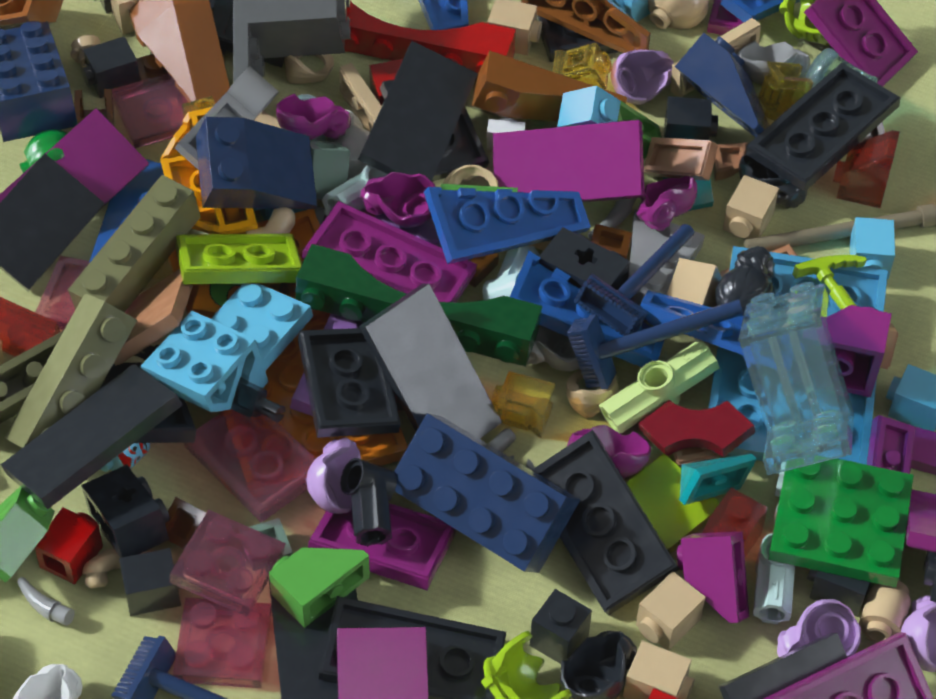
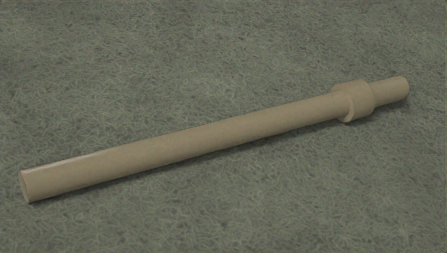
M933 203L920 205L914 211L873 218L894 220V229L919 225L920 228L936 226V206ZM855 221L746 239L744 247L753 248L759 246L766 248L767 251H771L788 244L794 247L851 237Z

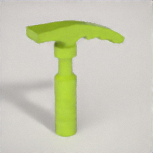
M857 255L820 257L796 264L792 275L795 279L806 275H817L818 280L822 284L825 283L829 288L831 298L839 309L842 310L850 305H857L842 285H838L834 280V273L830 268L835 270L842 266L845 268L852 266L856 268L863 267L866 263V257Z

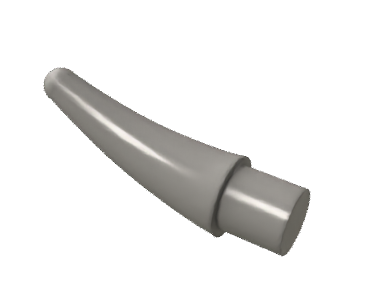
M637 198L619 199V201H616L608 216L599 225L612 228L618 226L632 212V206ZM594 229L588 233L589 239H592Z
M20 577L17 583L30 605L50 622L56 621L66 626L72 622L74 618L73 609L63 606L61 602L43 595L26 578Z

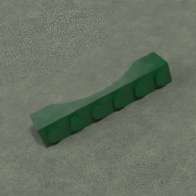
M311 244L296 276V300L310 305L312 310L327 312L363 323L406 295V293L395 290L374 278L350 254ZM504 295L488 300L465 303L439 302L465 352H473L499 359L505 363L526 367L539 332L543 306Z

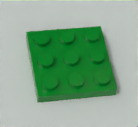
M789 448L768 560L896 588L900 576L914 475Z

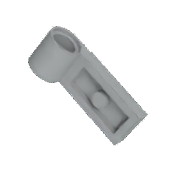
M249 66L236 79L221 99L178 142L175 149L199 170L196 135L205 117H237L255 120L272 102L279 91Z

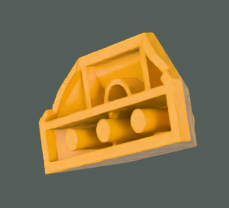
M212 107L188 112L182 121V126L171 139L160 161L164 176L194 191L201 217L192 229L208 234H237L258 229L253 208H202L199 170L183 157L175 147Z

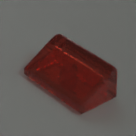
M0 297V339L3 352L16 357L60 333L59 324L56 321Z

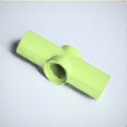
M697 340L665 362L657 360L646 363L638 372V380L599 405L601 413L612 429L623 433L649 416L668 400L678 405L683 392L720 369L718 361L710 348L702 340Z

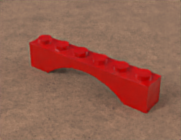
M351 1L350 7H347V17L350 18L351 39H345L346 52L394 61L403 59L410 43L414 41L476 73H479L489 51L513 58L515 54L516 29L479 22L466 27L447 30H420L384 22L367 14Z

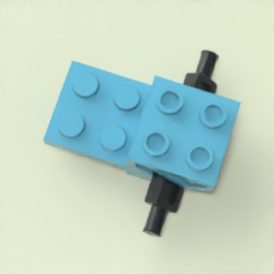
M243 283L211 319L191 311L181 321L180 326L174 329L160 345L155 347L149 345L134 356L145 360L141 365L143 371L176 393L178 397L209 412L232 409L246 417H260L263 415L278 423L283 419L284 415L281 413H285L286 409L283 405L266 399L267 390L263 389V387L268 383V378L265 371L297 336L299 331L312 319L313 313L310 305L259 283Z

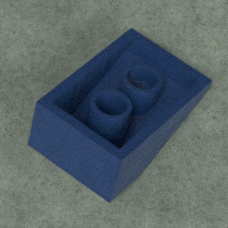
M703 33L675 65L676 69L696 91L706 99L712 100L716 107L756 138L770 125L751 78L742 68L745 61L734 52L735 49L723 38L718 36L714 41Z
M205 117L196 135L202 208L277 209L287 207L291 209H316L317 198L309 136L247 118Z

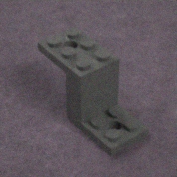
M233 0V83L249 66L262 77H265L264 58L345 53V39H351L350 18L347 17V7H350V0Z

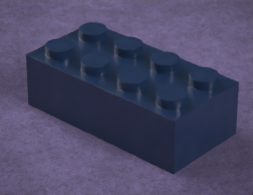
M30 21L17 28L0 29V132L3 142L35 136L46 130H62L78 125L70 85L48 21L41 23Z
M430 413L425 415L394 471L397 478L395 492L524 572H540L580 502L579 498L446 418Z

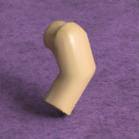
M287 207L274 209L265 227L246 231V234L290 233L295 225L294 211Z
M114 548L103 550L84 564L82 574L86 575L85 584L88 588L105 587L108 583L107 572L121 569L120 556Z

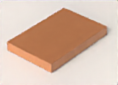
M180 269L138 295L125 311L126 314L135 318L137 322L114 362L115 366L122 364L180 326L193 284H183Z

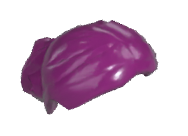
M294 93L282 99L276 105V119L280 128L310 137V140L322 134L327 138L338 140L339 137L345 136L346 130L351 126L350 113L343 107L335 105L326 96L304 101L299 99Z
M391 172L385 177L368 180L365 187L361 190L360 198L363 200L366 210L371 214H385L392 222L403 227H419L432 219L424 191L427 187L436 186L422 174L409 175Z
M684 176L679 179L668 178L647 184L644 190L645 197L641 198V203L636 213L638 218L651 229L663 231L666 227L670 226L673 218L687 213L694 205L698 193L695 178Z
M598 425L591 429L576 431L572 433L567 445L569 446L593 430L623 478L631 477L641 471L648 463L651 454V446L640 434L633 431L629 435H622L607 425Z

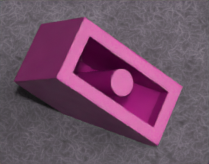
M743 531L693 533L681 538V545L677 549V563L680 570L684 571V580L706 597L705 601L729 623H739L750 617Z

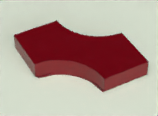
M668 400L638 423L640 431L666 456L681 449L698 447L712 450L725 457L755 433L754 424L728 401L713 408L692 410L678 406L671 400Z

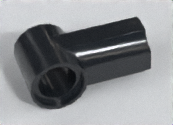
M353 458L345 465L340 478L341 490L344 494L351 496L356 543L367 547L376 544L383 545L392 539L389 501L395 493L397 485L396 474L391 469L359 458Z

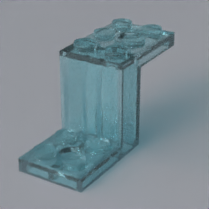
M813 282L801 283L790 288V293L775 296L771 292L764 293L752 298L751 303L746 304L739 342L767 429L763 463L767 475L852 455L854 411L826 322L829 297L824 283L814 286Z

